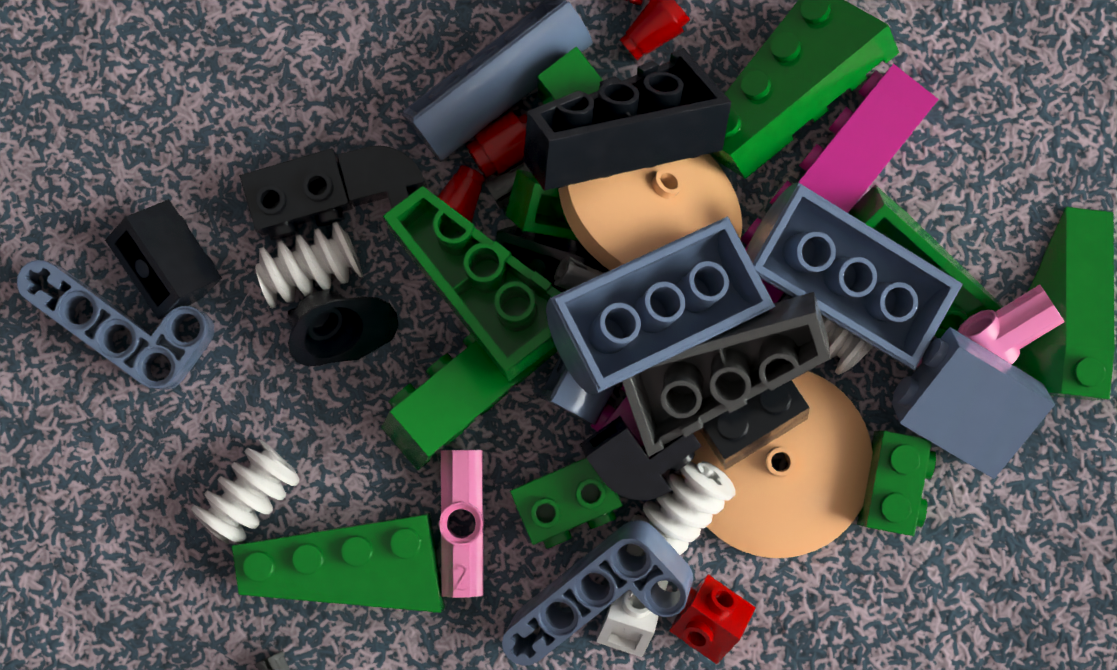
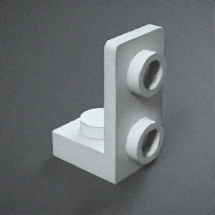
M628 544L626 551L631 555L643 556L646 554L638 545ZM668 581L657 582L666 591ZM629 589L610 604L596 642L642 657L654 635L659 616L649 611Z

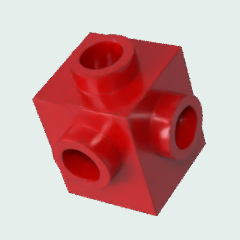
M708 574L695 589L691 587L686 605L675 618L669 631L712 662L718 664L739 642L756 607Z

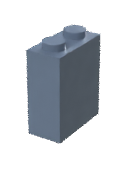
M951 327L947 329L941 338H936L929 344L923 355L922 363L911 377L907 376L900 381L894 391L892 405L900 424L993 479L997 477L1055 406L1043 383Z

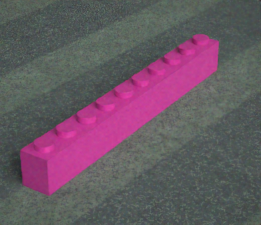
M895 64L884 75L877 70L874 71L858 91L865 99L854 112L846 106L829 127V130L835 134L833 139L825 149L816 144L799 165L806 172L797 183L802 184L849 213L939 100ZM787 180L769 203L773 205L776 199L792 183ZM758 217L741 237V241L747 245L745 247L746 251L757 227L762 221ZM762 280L773 303H776L784 293ZM622 385L620 389L625 392L624 386ZM627 396L616 409L607 404L596 425H590L594 430L599 431L621 416L641 445H644Z

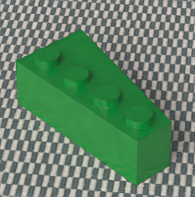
M798 0L725 92V95L731 101L723 151L709 154L716 161L744 179L749 177L794 140L792 135L810 120L815 123L829 111L827 106L847 89L855 90L867 80L866 74L881 61L885 64L888 63L899 53L889 25L845 0Z
M424 186L383 215L390 232L508 382L555 347L547 321L546 306L550 298L561 292L553 287L551 282L511 255L510 251L475 228L474 224Z
M470 333L462 341L467 348L453 359L446 353L426 370L430 378L417 389L410 383L390 399L388 403L393 409L389 411L381 428L419 471L430 461L432 455L440 447L449 445L474 422L477 416L485 414L505 397L515 384L516 386L519 385L557 352L556 346L508 382Z
M430 513L232 545L239 595L442 613L445 608L443 597H441V580Z

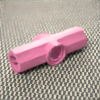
M1038 285L996 312L984 310L972 315L960 325L958 332L1010 364H1013L1019 357L1021 348L1064 323V320L1042 286ZM921 358L920 362L918 363L917 368H918L919 365L922 363V358Z
M440 450L441 516L439 527L441 532V597L470 598L484 596L483 528L485 521L483 516V450ZM464 509L472 513L476 522L473 533L467 536H459L452 532L449 526V518L453 511Z

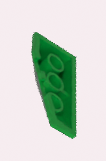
M874 185L849 211L850 215L963 284L936 331L935 337L941 338L949 327L958 331L960 325L966 319L980 311L993 310L996 312L1003 307L931 235L878 186Z
M1065 207L1042 257V262L1033 282L1027 290L1028 292L1041 285L1060 313L1064 323L1021 348L1019 357L1012 365L1043 383L1050 396L1093 401L1110 399L1115 352L1114 214L1107 211Z

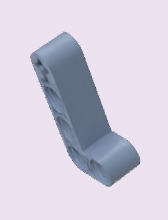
M34 260L27 263L21 268L17 276L19 293L28 302L139 383L152 389L169 390L178 386L209 346L214 336L212 319L207 313L191 306H180L171 310L154 333H152L67 270L44 260ZM41 275L47 276L49 284L65 293L59 298L55 294L41 291L42 285L37 282ZM88 299L93 306V314L90 320L80 325L75 318V309L81 301ZM195 316L200 324L199 334L194 340L185 342L180 336L179 327L184 319ZM127 327L131 332L132 342L126 351L118 353L113 345V336L120 328ZM165 355L171 363V371L164 380L157 381L152 376L151 365L158 356Z
M641 520L629 521L515 613L503 636V652L515 664L522 666L532 665L549 654L629 589L653 614L661 617H673L679 614L686 605L693 582L692 570L688 563L652 525ZM624 545H638L646 554L643 556L631 555L626 551ZM588 574H601L609 583L604 585L597 584L591 580ZM670 581L679 590L676 592L665 591L657 582ZM554 602L566 603L573 612L566 613L556 608ZM539 624L541 628L539 630L538 635H536L532 632L536 629L537 625Z

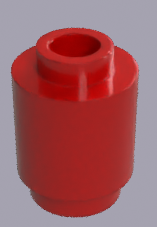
M510 111L474 136L475 140L466 145L473 160L486 178L495 172L501 175L523 160L527 123L526 114L517 118L514 112Z

